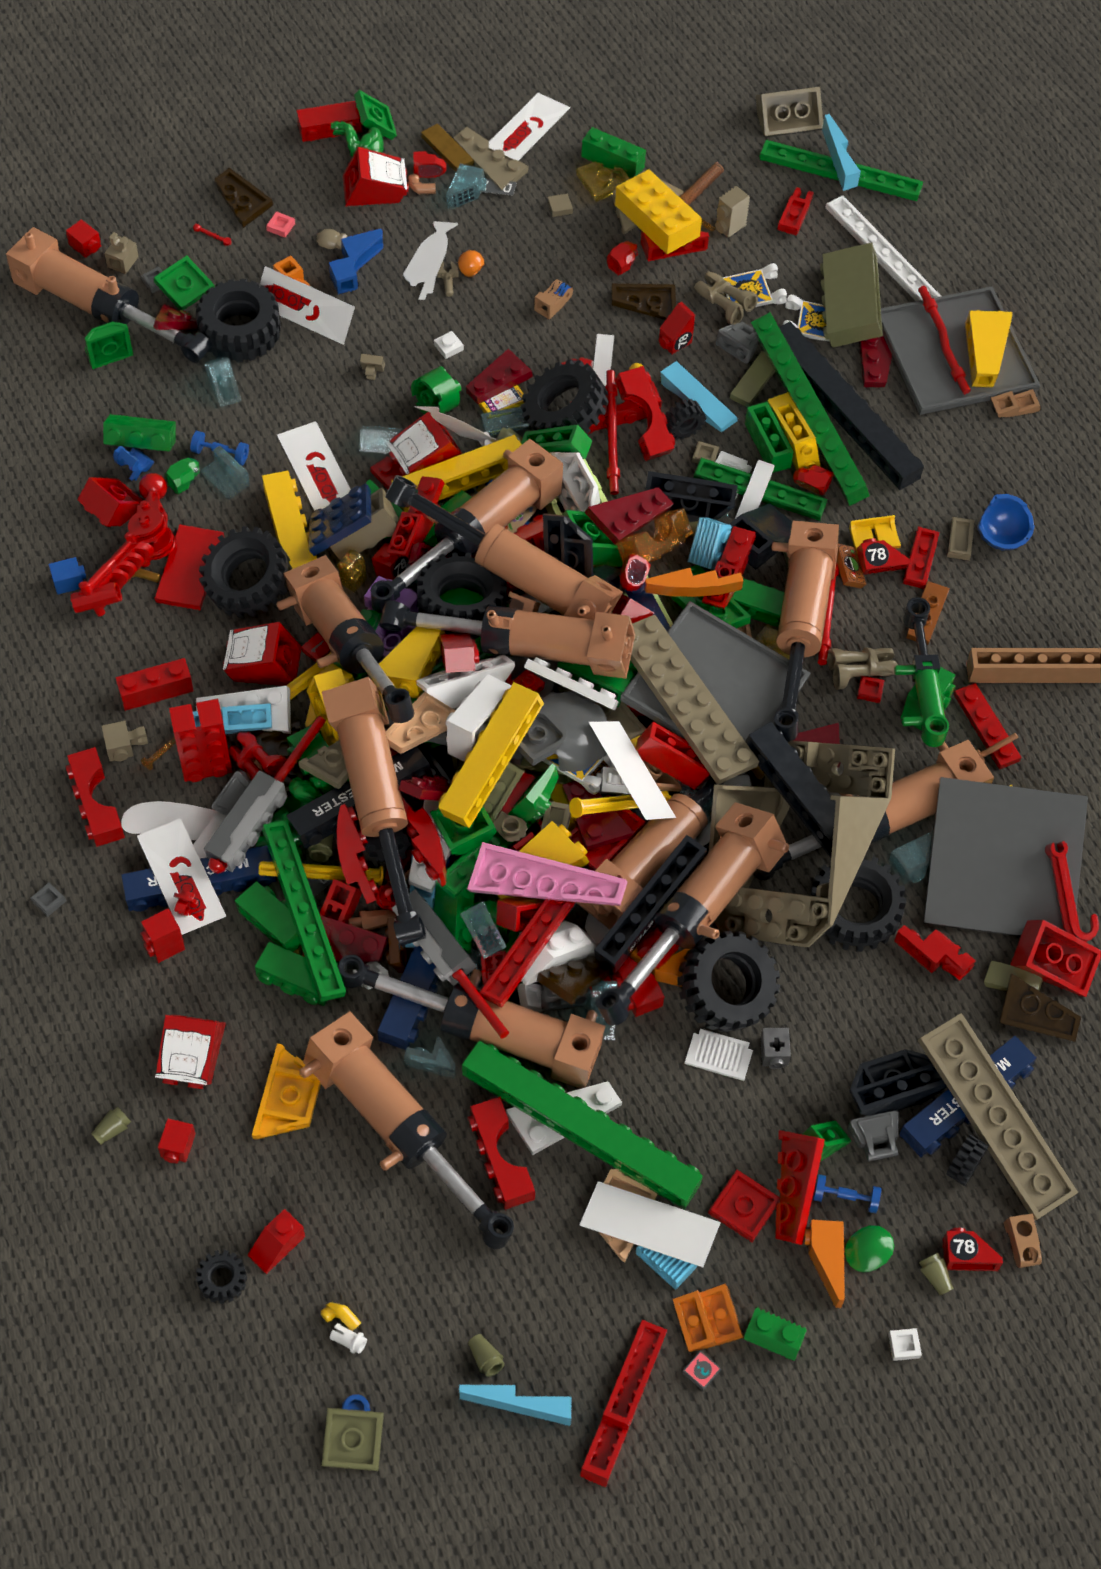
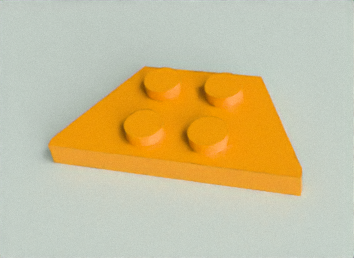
M281 1044L276 1046L252 1132V1139L257 1140L310 1127L321 1083L313 1073L306 1078L301 1077L299 1070L306 1065L300 1058L294 1057L286 1051L285 1047Z

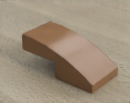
M1033 389L1013 395L1012 391L991 397L998 417H1013L1040 411V404Z

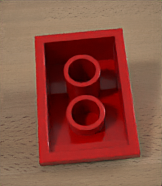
M1027 920L1010 965L1035 974L1046 983L1086 997L1101 959V950L1045 920Z

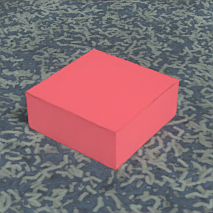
M276 212L266 225L267 231L285 238L295 225V218Z

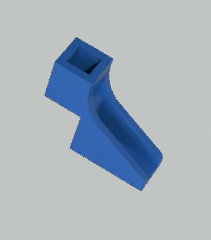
M381 228L341 239L344 258L329 262L330 278L337 294L358 289L357 271L383 249V232Z

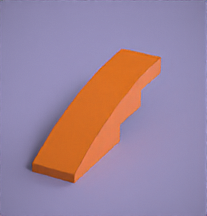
M686 568L645 579L644 590L645 593L665 596L699 597L720 595L742 590L743 578L741 573L718 578L716 570L693 576L691 568Z

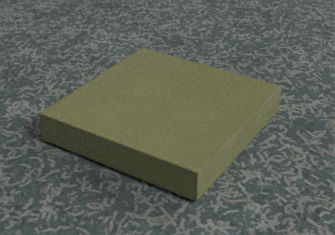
M328 1408L322 1466L378 1471L384 1413Z

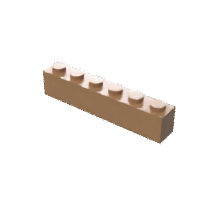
M971 648L966 663L969 683H1101V648Z

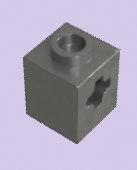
M763 1028L761 1034L762 1066H769L771 1069H781L784 1066H788L791 1058L789 1028Z

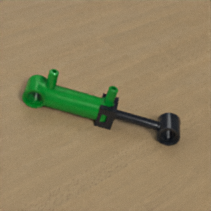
M915 597L908 601L903 621L908 628L915 630L918 655H914L912 665L895 666L894 674L912 675V681L916 683L920 716L902 717V725L922 726V741L927 746L935 748L944 743L949 730V722L945 718L938 675L940 671L938 654L928 655L924 626L929 616L930 604L923 598Z

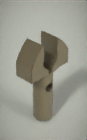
M442 262L437 273V278L444 279L445 295L447 297L453 296L452 279L458 277V266L451 262V269L448 273L444 269V262Z

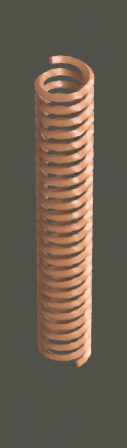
M716 162L680 198L689 206L704 189L724 172L723 167Z

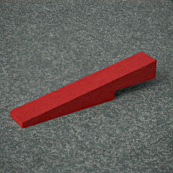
M645 1320L641 1321L581 1469L580 1477L603 1487L607 1486L666 1336L667 1329Z

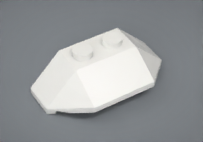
M550 452V454L563 462L562 493L558 498L564 509L585 512L589 506L599 504L598 486L580 453Z
M500 655L496 658L479 660V663L475 664V671L446 673L444 670L416 681L417 685L426 693L447 706L457 709L463 698L468 697L479 681L481 682L487 674L505 682L514 669L515 662L505 655Z
M563 920L521 981L525 986L537 982L538 972L567 964L570 961H577L587 956H595L594 949L597 947V943L578 925Z

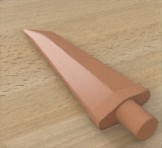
M389 909L359 911L360 917L348 919V924L370 931L388 926L387 919L397 915Z

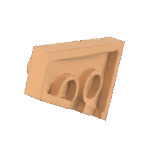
M424 692L412 704L415 712L414 717L405 723L394 722L387 729L386 736L389 746L402 754L447 731L446 719L451 712L454 713L456 710Z

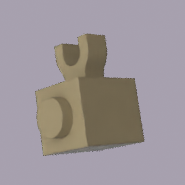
M113 232L109 237L111 245L105 252L107 267L126 274L139 257L137 245L128 237L124 236L122 238Z
M126 721L102 725L110 761H124L128 757H132L131 745L148 744L144 726L128 732Z

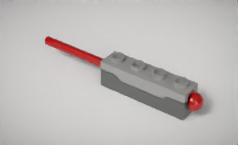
M318 716L274 778L261 771H258L204 847L207 859H209L208 866L212 872L222 873L226 869L233 872L236 866H240L243 863L247 850L250 846L253 847L257 843L263 824L271 823L275 810L285 803L287 793L283 781L325 724L326 720L323 717Z
M414 889L409 893L412 909L422 918L426 939L413 942L415 947L419 945L422 947L423 951L420 954L428 964L432 962L435 964L436 968L433 971L442 982L447 979L453 986L459 982L499 1037H507L509 1034L507 1028L466 976L477 965L426 900ZM395 903V906L392 907V910L398 916V911Z

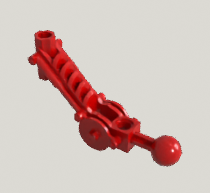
M149 473L142 477L139 483V491L146 500L137 505V513L128 522L129 532L124 535L126 542L88 581L79 583V588L81 589L79 592L71 594L70 600L76 613L93 609L97 616H103L106 605L122 601L121 589L141 567L149 566L151 560L167 556L175 548L176 539L171 529L167 527L168 515L160 503V499L164 498L168 488L166 480L161 475Z

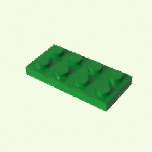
M699 565L690 567L693 576L706 573ZM670 596L683 610L691 601L736 629L750 624L751 616L732 597L726 608L721 609L702 603L704 596Z

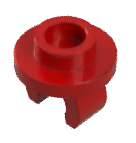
M181 890L180 894L174 893L173 897L179 899L174 909L178 914L188 916L191 904H198V900L194 899L195 894Z

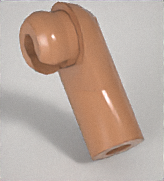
M417 174L408 176L409 182L407 184L417 194H436L435 183L423 184L419 181Z

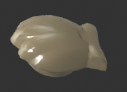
M324 229L317 234V242L320 246L327 249L338 248L342 250L341 239L348 236L345 233L340 234L334 229Z
M501 811L498 818L493 822L496 830L507 841L517 842L526 836V822L519 817L507 815Z

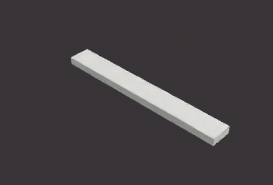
M843 195L826 204V209L861 245L873 243L878 263L915 301L923 300L918 291L921 286H926L931 298L941 297Z

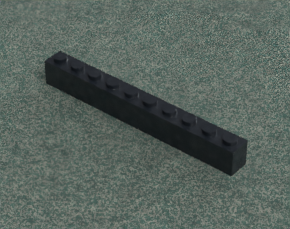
M791 322L780 326L779 328L822 406L891 482L901 490L921 479L924 468L922 461L914 456L904 442H901L894 431L868 406L866 400L862 399L855 392L853 386L842 378L839 371L835 370L828 363L826 357L822 356L815 349L814 344L802 335L799 328H796Z

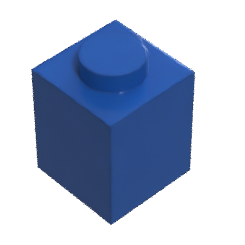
M76 557L49 564L57 595L80 589L79 583L83 581L82 579H86L83 565L78 566Z

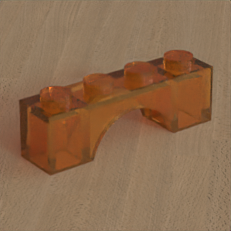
M685 509L668 511L654 519L655 532L653 538L646 531L629 535L616 543L623 563L630 554L638 555L648 562L656 561L661 558V554L674 550L673 546L685 543V538L693 534Z

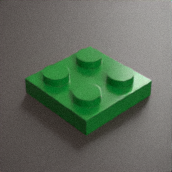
M358 90L354 97L362 125L366 128L376 127L380 130L382 137L385 136L393 140L397 133L389 106Z
M187 255L154 277V283L179 310L183 311L200 300L209 288L215 287L210 279Z

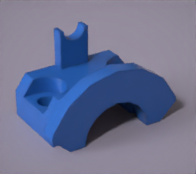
M122 446L114 450V462L120 466L128 465L129 469L133 471L129 478L131 481L133 479L136 481L141 472H147L154 464L153 460L136 448H132L130 452Z

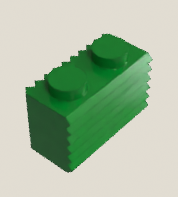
M758 1307L755 1308L744 1340L795 1361L807 1330L806 1327L801 1328V1325L791 1324L790 1320L786 1321L785 1318L781 1319L780 1316L771 1315L770 1312H765L764 1309L760 1310Z

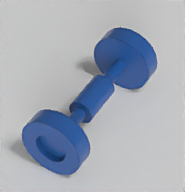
M195 431L191 440V452L196 454L201 453L203 446L209 447L211 451L235 454V464L242 466L248 457L249 445L247 443L240 442L236 450L230 449L228 445L205 442V433L201 431Z
M818 1174L813 1196L814 1201L821 1202L824 1192L837 1194L838 1198L856 1201V1199L869 1201L868 1212L877 1213L881 1187L873 1186L870 1196L858 1194L857 1190L843 1187L838 1189L825 1187L826 1176Z

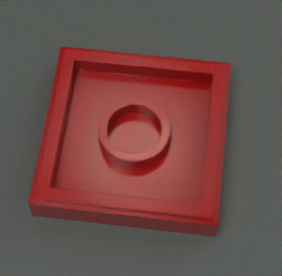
M736 1170L709 1209L708 1214L753 1243L776 1209V1204L780 1202V1197L739 1170Z

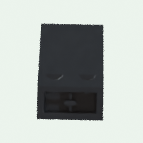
M767 504L741 514L729 525L732 527L730 529L731 532L735 526L756 533L748 555V564L757 570L779 552L772 550L773 542L788 543L793 522L774 506Z

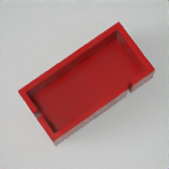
M218 699L196 703L201 725L198 727L195 725L191 704L169 708L185 782H199L203 778L212 776L223 777L227 773H232Z

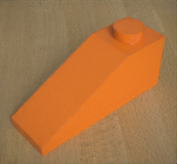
M811 1220L809 1228L805 1230L804 1245H808V1254L835 1307L841 1308L845 1300L844 1222Z

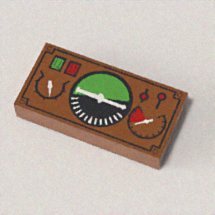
M838 544L837 563L843 585L863 588L866 582L856 548Z

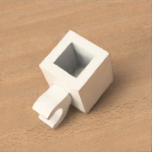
M603 767L601 773L596 774V777L601 779L599 786L600 794L619 796L630 794L616 768Z

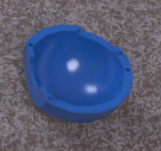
M1010 494L995 495L977 525L982 539L992 548L1002 551L1014 550L1026 544L1031 538L1035 527L1033 516L1027 504L1019 497Z

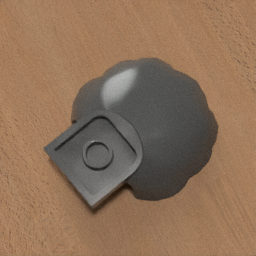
M575 691L551 692L541 698L544 705L517 748L532 766L556 754L559 758V770L564 772L583 771L607 754L589 722H608L607 717L601 706L584 698Z

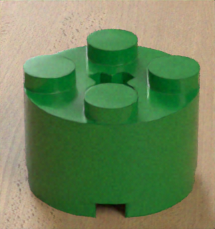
M442 366L420 376L411 384L412 396L416 395L418 400L415 403L417 406L438 407L440 413L446 414L459 405L461 385L457 380H453ZM419 409L423 414H426V413L428 412V411Z

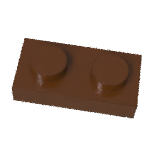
M395 917L387 919L388 928L385 929V936L388 937L387 942L389 943V951L386 954L387 961L398 973H403L408 963L407 948L405 945L401 946L397 940L393 924Z

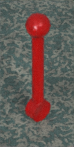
M194 224L193 226L195 232L200 231L223 242L225 246H229L232 243L229 237L223 238L201 228L199 224Z

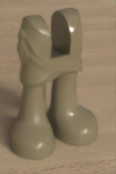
M710 271L705 274V279L712 287L702 281L697 282L694 286L699 295L712 304H718L726 311L725 319L730 325L740 323L744 314L743 309L750 312L756 307L758 302V296L754 292L738 289L728 281H725L720 275ZM727 294L731 296L733 299H735L737 302H734L723 295Z
M837 648L828 650L827 663L829 669L834 670L833 682L836 690L846 688L849 680L853 677L894 675V667L898 665L896 661L891 660L894 658L892 648H864L862 652L844 651ZM855 662H866V663H867V664H865V665H845V664H848V663H855Z

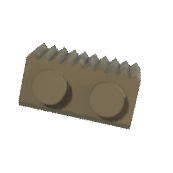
M734 186V188L728 190V193L725 192V195L719 197L715 227L719 233H723L727 237L732 236L746 226L750 197L737 186Z

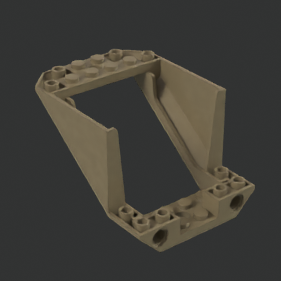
M805 741L788 742L790 746L796 749L798 756L805 765L811 768L813 775L820 784L827 788L828 792L864 796L831 795L830 800H836L830 881L817 886L816 896L749 888L754 878L752 874L714 921L721 933L724 931H731L732 933L739 931L745 933L746 938L753 936L759 941L810 947L834 924L891 800L895 758L894 748ZM840 762L844 766V771L841 775L837 773V765ZM766 775L764 787L714 784L709 851L720 839L715 827L716 824L735 802L774 814L779 827L781 826L790 806ZM768 909L772 912V920L770 923L766 920L765 914Z

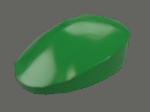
M874 1225L863 1227L854 1233L846 1243L844 1252L846 1261L856 1271H874L886 1264L893 1255L894 1240L885 1228Z

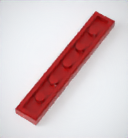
M550 899L543 901L479 993L484 999L501 1008L504 1006L576 902Z

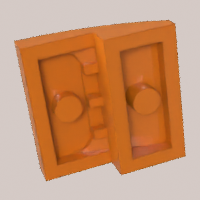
M726 1284L703 1292L697 1290L672 1299L689 1352L706 1349L744 1337Z

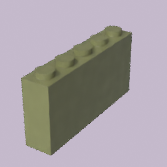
M870 242L823 254V263L820 264L822 276H824V279H821V286L823 292H825V295H822V303L826 310L822 312L823 320L826 324V327L823 328L825 339L829 340L832 348L883 336L878 260L873 243Z

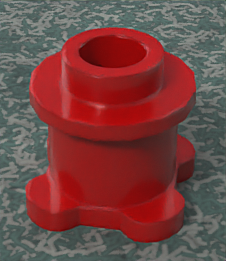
M382 885L378 888L379 893H376V902L382 909L393 911L392 907L395 906L392 886Z

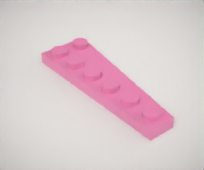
M482 842L467 889L474 893L620 906L627 880Z

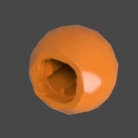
M468 250L462 253L458 260L459 270L467 277H473L484 266V258L475 250Z

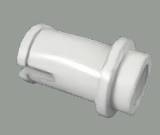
M339 1323L335 1325L334 1328L337 1331L332 1330L330 1339L349 1348L351 1353L357 1352L360 1354L367 1342L364 1334L361 1332L357 1334Z

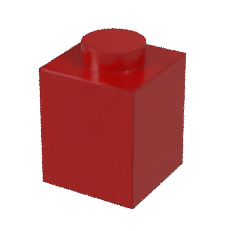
M82 219L66 230L68 244L85 258L97 252L101 247L99 232Z
M167 1119L158 1146L160 1155L165 1161L175 1164L178 1161L186 1163L196 1135L193 1124Z

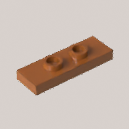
M929 581L922 595V598L930 604L929 616L924 626L927 646L950 589ZM909 628L906 638L916 641L915 630Z

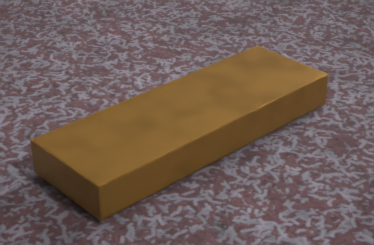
M438 123L421 132V137L457 174L474 165V159Z

